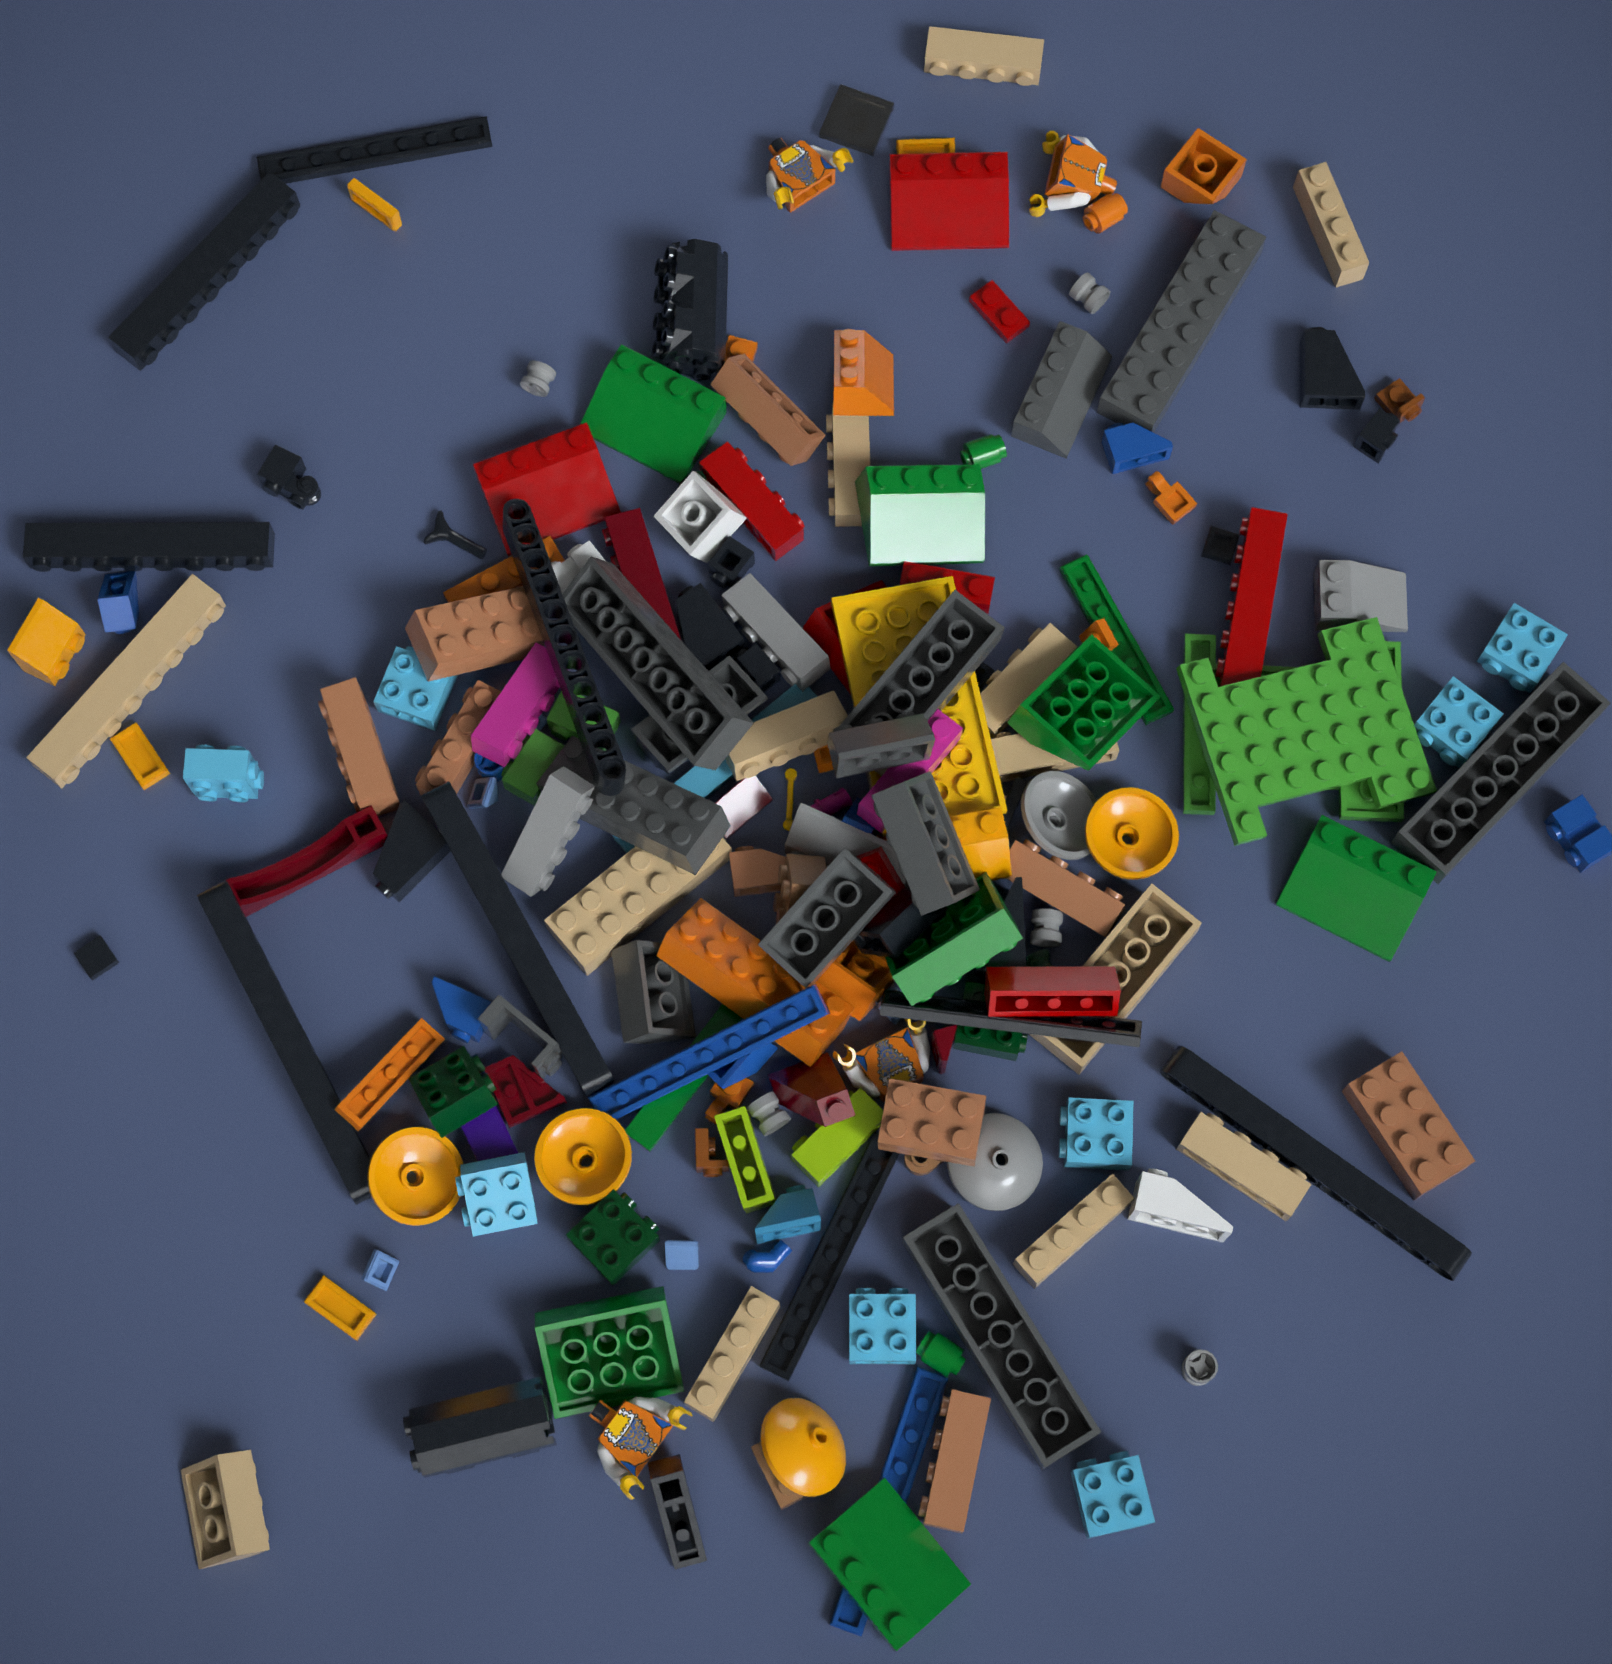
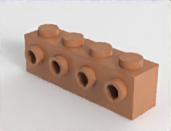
M745 354L729 357L710 384L718 394L726 397V402L738 412V416L758 432L760 439L770 444L778 452L779 458L790 466L807 462L826 436Z
M477 680L473 688L469 687L462 699V708L458 714L454 713L450 717L446 727L448 730L443 740H437L431 751V756L433 757L427 766L423 765L416 776L415 782H417L416 787L420 796L447 781L451 783L456 794L458 793L475 764V752L472 751L471 734L501 691Z
M1025 839L1023 843L1015 840L1010 848L1012 877L1006 879L1014 882L1016 877H1022L1023 889L1102 936L1107 937L1126 907L1124 903L1120 902L1123 896L1109 887L1104 892L1093 886L1096 880L1082 871H1079L1077 876L1066 870L1069 864L1052 855L1049 860L1040 855L1039 852L1042 848Z
M953 1389L950 1392V1397L943 1396L939 1416L945 1417L943 1430L936 1429L932 1449L938 1450L936 1463L929 1462L925 1482L931 1483L929 1497L922 1495L918 1516L924 1517L923 1525L961 1534L964 1532L991 1398Z

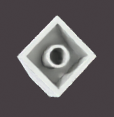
M695 471L691 472L654 515L657 521L689 555L705 563L710 561L727 538L746 520L744 514L726 496Z

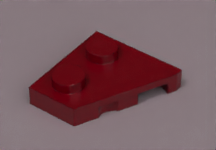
M514 1055L485 1067V1073H488L497 1088L494 1093L509 1128L567 1103L561 1093H558Z

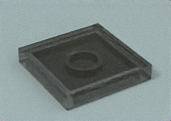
M840 84L819 131V138L874 156L894 110V103Z

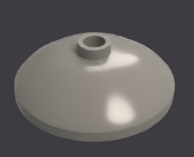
M1047 771L1034 777L1026 785L1021 798L1023 820L1032 838L1045 851L1061 859L1077 860L1090 854L1085 840V823L1091 808L1097 802L1092 792L1077 778L1064 772Z
M989 1113L984 1114L975 1167L947 1162V1169L954 1188L967 1202L983 1210L1003 1211L1020 1205L1032 1195L1042 1175L1043 1159L1036 1137L1025 1124L1008 1115ZM998 1154L1003 1155L1005 1158L1003 1166L998 1165L996 1162Z

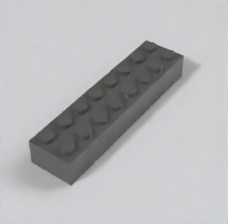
M1216 210L1212 212L1101 395L1097 409L1098 414L1115 423H1123L1124 425L1135 423L1153 433L1155 432L1260 257L1266 236Z
M590 557L563 592V597L575 628L694 766L716 771L754 722L613 563Z
M1562 662L1400 829L1391 843L1408 858L1437 871L1433 880L1439 884L1602 715L1611 702L1565 662Z
M956 1204L905 1235L902 1239L903 1246L1041 1470L1100 1434L1101 1430L960 1204Z

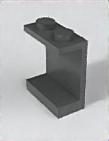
M498 995L479 1016L478 1021L484 1032L493 1040L512 1022L543 1047V1051L532 1062L536 1074L542 1079L547 1074L550 1077L554 1075L562 1065L560 1059L563 1055L558 1042L501 995Z

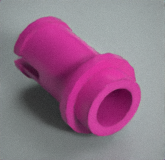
M842 787L822 800L815 799L814 804L810 807L831 816L847 806H851L852 800L847 791Z

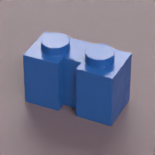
M1583 794L1552 812L1544 821L1547 825L1546 830L1549 836L1554 841L1559 842L1565 851L1564 855L1568 863L1573 867H1577L1580 873L1612 854V834L1605 825L1601 826L1595 817L1597 815Z

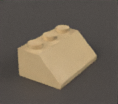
M251 1450L218 1454L181 1469L199 1569L248 1558L270 1550L268 1542L269 1533L265 1526L262 1498L258 1490L256 1466Z

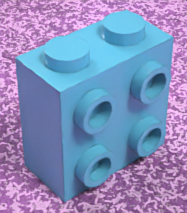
M1514 603L1477 662L1488 673L1500 675L1507 679L1515 689L1531 693L1568 634Z
M396 646L373 702L378 712L435 731L458 675L428 682L414 648L408 646L406 649Z
M1453 676L1414 726L1420 743L1423 746L1432 747L1440 753V757L1444 762L1461 768L1495 727L1504 713Z
M197 745L196 748H186L183 779L199 800L212 802L216 801L217 798H229L233 802L242 803L247 802L248 799H258V789H263L264 772L260 770L258 761L254 760L249 750L241 746L215 749L210 745Z
M1069 1097L1066 1107H1060L1059 1119L1060 1126H1065V1138L1059 1139L1058 1152L1059 1158H1064V1167L1129 1171L1132 1166L1134 1101Z
M525 1152L460 1165L461 1176L455 1177L458 1196L465 1195L467 1206L461 1207L464 1226H471L473 1237L538 1224Z
M873 1288L856 1289V1294H849V1364H915L916 1294H908V1289L905 1288L889 1289V1294H876Z
M1129 1451L1109 1455L1110 1462L1097 1464L1096 1458L1077 1462L1078 1469L1070 1472L1086 1539L1155 1523L1139 1455L1130 1457Z

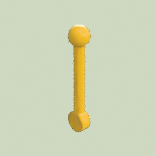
M793 768L785 771V779L788 781L786 820L783 822V828L787 831H790L793 823L794 781L797 779V771Z

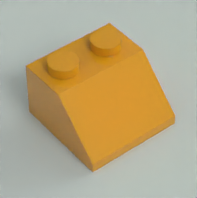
M38 598L7 651L24 672L56 686L59 679H63L66 676L70 666L69 662L73 655L82 649L86 634L77 622L46 601Z
M1002 807L950 817L975 878L987 872L992 881L1012 877L1009 839Z

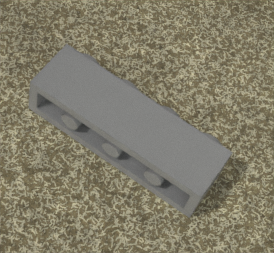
M751 573L722 594L724 603L722 610L732 623L737 621L743 627L742 632L750 643L757 642L771 661L782 669L781 674L791 686L796 684L803 692L831 669L829 656Z
M564 766L550 774L501 874L503 879L531 897L540 890L546 891L555 878V875L552 874L555 866H558L567 854L565 846L568 840H572L580 828V824L577 823L580 816L584 815L592 804L593 799L590 796L595 787L594 785Z

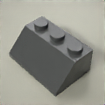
M914 712L899 714L894 720L883 722V719L878 718L865 722L864 726L852 728L851 725H842L833 729V732L829 733L827 744L835 777L841 778L928 760L932 753L935 737L924 714L915 715Z
M635 940L612 950L623 1043L654 1044L696 1037L688 978L656 956L662 944L661 942Z

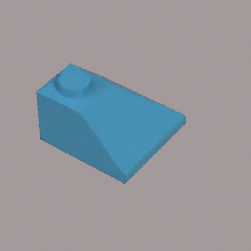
M805 1185L787 1188L786 1194H781L755 1227L757 1244L821 1231V1219L813 1188L805 1189Z

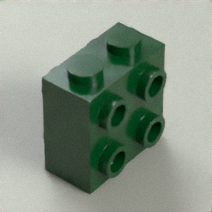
M966 981L963 999L985 1001V984ZM958 1025L953 1049L1016 1061L1019 1052L1025 1053L1028 1034Z
M465 1046L448 1054L408 1079L429 1120L441 1138L498 1105L492 1094L497 1088L488 1073L482 1076L481 1073L486 1069L478 1055L470 1056Z
M614 1189L566 1234L568 1240L612 1286L660 1242V1238L656 1234L660 1230L659 1227L647 1215L642 1219L634 1211L637 1207L636 1203L625 1192L619 1195Z

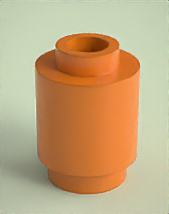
M1107 194L1084 208V225L1088 230L1100 234L1123 220L1124 215L1128 212L1127 204L1120 194Z

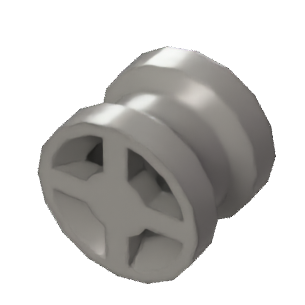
M530 361L527 365L528 373L521 379L520 386L533 395L546 397L550 391L548 385L555 379L556 371L540 361Z

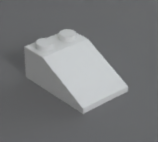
M1149 1169L1148 1172L1142 1171L1135 1183L1134 1200L1130 1206L1128 1220L1218 1242H1224L1232 1234L1233 1226L1176 1179L1167 1177V1172L1158 1169Z

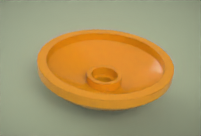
M1128 787L1108 792L1093 805L1085 823V840L1092 857L1104 870L1120 878L1136 880L1151 877L1168 865L1177 850L1179 830L1174 814L1162 799L1149 791ZM1122 836H1129L1132 843L1126 844Z
M574 1109L553 1119L542 1131L535 1148V1168L541 1183L554 1197L575 1205L594 1204L602 1201L613 1189L617 1191L624 1183L632 1163L631 1143L621 1124L609 1114L596 1109ZM584 1158H591L592 1163L589 1166L583 1167L581 1165Z
M423 1127L399 1130L385 1138L375 1149L371 1157L367 1173L370 1194L377 1207L387 1217L398 1223L412 1226L433 1223L446 1216L461 1197L458 1196L455 1177L461 1176L460 1165L463 1164V1160L455 1145L447 1137L441 1138L435 1130ZM410 1171L416 1175V1181L413 1184L409 1183L406 1178Z
M802 1398L785 1399L774 1405L767 1412L761 1427V1446L765 1460L775 1477L791 1491L808 1497L820 1496L835 1488L845 1471L846 1450L840 1430L833 1419L821 1407Z

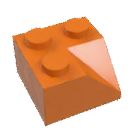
M1197 128L1164 170L1161 188L1184 203L1214 204L1224 199L1240 180L1247 159L1200 128Z

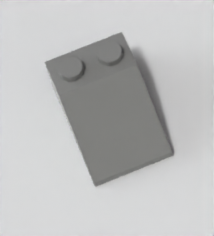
M1319 560L1313 573L1316 631L1375 617L1378 618L1382 632L1408 631L1406 573L1351 560Z

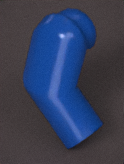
M780 1240L769 1253L748 1250L743 1255V1263L747 1266L748 1270L754 1273H771L779 1267L792 1252V1249Z

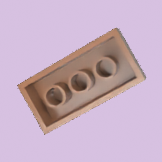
M523 586L417 609L413 612L405 627L428 682L523 660L535 643L545 646Z
M355 677L320 689L323 700L318 701L322 716L328 725V735L338 755L336 759L340 771L346 780V789L356 813L371 805L377 816L398 810L400 800L366 698L357 678Z
M1402 1051L1350 1082L1342 1090L1345 1098L1413 1200L1421 1197L1475 1162V1159Z

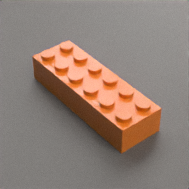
M702 898L666 932L656 955L743 1019L806 989L758 945L761 940ZM818 981L814 984H816L830 1014L775 1041L810 1067L844 1030L855 1009Z

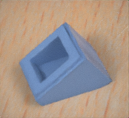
M665 1241L667 1269H698V1241Z

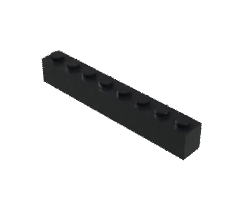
M269 172L111 333L108 339L114 350L140 371L146 365L152 364L156 360L158 353L177 338L179 331L187 323L195 320L199 310L207 302L213 301L217 297L219 290L237 276L239 269L247 261H251L256 257L262 245L267 240H272L277 235L279 228L297 214L300 203L296 192Z
M270 522L25 523L23 558L30 568L40 572L50 571L51 568H63L71 572L80 571L81 568H93L102 572L111 571L112 568H124L128 571H141L142 568H155L159 571H171L173 568H185L190 571H201L203 568H216L220 571L246 568L251 571H261L264 568H273L275 533Z

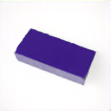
M496 1106L461 1126L477 1161L518 1154Z

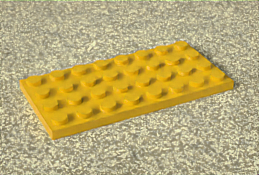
M953 576L831 598V606L854 708L951 593L956 590ZM974 671L942 710L945 715L963 728L958 743L932 773L950 817L1002 807L1003 814L1007 812ZM870 771L868 773L871 787H873L881 776L875 771ZM886 829L882 833V837L886 836Z

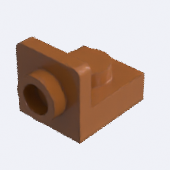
M1399 378L1378 392L1374 399L1385 412L1394 414L1401 423L1405 419L1408 422L1412 421L1422 412L1421 406L1425 397L1422 393L1415 396Z
M695 1128L697 1173L703 1172L704 1177H721L723 1172H729L728 1160H710V1157H716V1138L709 1137L708 1128Z

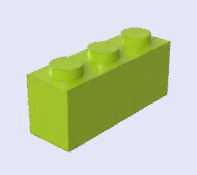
M861 1087L855 1093L851 1090L848 1092L856 1116L826 1127L816 1123L815 1127L817 1130L809 1138L806 1135L802 1136L791 1148L794 1151L791 1155V1160L818 1188L881 1126L883 1109Z
M743 1106L714 1116L744 1211L748 1214L772 1206L776 1201V1197L748 1110Z

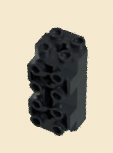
M690 239L687 240V246L680 247V242L668 245L663 259L658 258L655 264L654 274L658 276V285L655 288L653 300L655 303L661 304L663 308L661 313H655L653 319V330H656V340L652 346L653 358H659L665 367L679 374L693 376L697 380H708L711 378V374L717 373L726 362L728 254L726 251L721 253V246L718 243Z
M537 1377L409 1409V1416L403 1417V1425L406 1436L410 1437L414 1444V1450H410L413 1470L422 1473V1476L425 1478L443 1473L451 1474L474 1468L475 1465L507 1457L515 1458L557 1445L556 1439L553 1436L549 1437L550 1434L555 1433L547 1394H543L542 1389H538L544 1387L543 1379Z

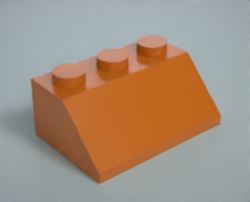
M834 330L833 415L894 416L893 354L865 330Z
M852 941L817 981L853 1006L855 1009L851 1017L861 1021L874 1008L883 996L884 990L889 988L894 979L885 957L861 953L854 941Z

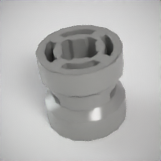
M1087 272L1074 283L1069 296L1075 301H1081L1084 304V308L1090 314H1094L1105 304L1111 292L1104 285L1099 286L1095 278Z
M1054 909L1033 910L1031 922L1034 924V930L1030 934V943L1040 947L1060 946L1062 934L1059 932V926L1063 923V913Z
M773 1091L761 1096L747 1107L750 1115L760 1121L759 1129L764 1136L774 1133L791 1120L786 1110L779 1109V1099Z
M1201 1349L1189 1354L1181 1365L1183 1378L1194 1386L1205 1385L1215 1377L1218 1371V1363L1214 1355L1207 1350Z

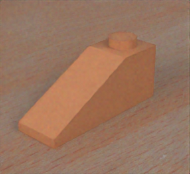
M752 846L739 847L735 849V852L729 853L735 897L781 891L782 884H778L779 866L785 865V856L763 849H754Z

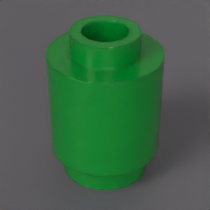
M988 434L963 443L960 457L963 465H980L981 469L1000 463L1002 458L1007 457V451L1004 441L999 434L995 436Z
M929 1331L916 1350V1354L922 1357V1362L945 1377H948L950 1373L957 1376L967 1360L962 1356L965 1349L939 1332L934 1334Z

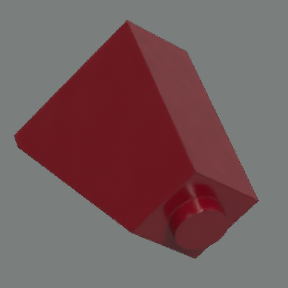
M828 1052L822 1054L811 1067L804 1062H800L768 1074L773 1092L779 1099V1105L824 1127L856 1116L848 1090Z

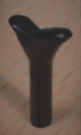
M442 510L438 511L436 515L434 531L424 539L425 545L437 541H449L479 559H483L487 552L486 548L453 531L447 524Z

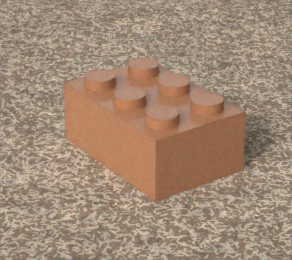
M889 1078L878 1137V1149L975 1167L986 1106V1095Z

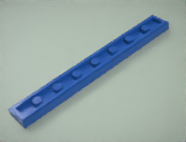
M816 984L588 1097L593 1109L605 1112L617 1120L830 1014Z
M919 1367L916 1369L878 1481L879 1483L882 1479L886 1478L905 1503H907L948 1381L947 1377ZM842 1587L830 1626L862 1637L867 1617Z

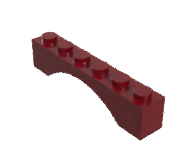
M371 805L345 818L323 837L299 852L260 870L229 878L226 881L247 917L383 847L388 835Z

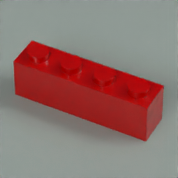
M727 441L699 462L700 475L726 496L746 517V520L743 522L744 526L776 562L804 540V523L796 513L791 514L784 507L786 505L785 501L777 491L771 492L765 485L767 482L758 469L754 471L747 464V457L738 447L734 449Z
M1115 966L986 967L984 996L988 1017L1118 1016L1121 989Z

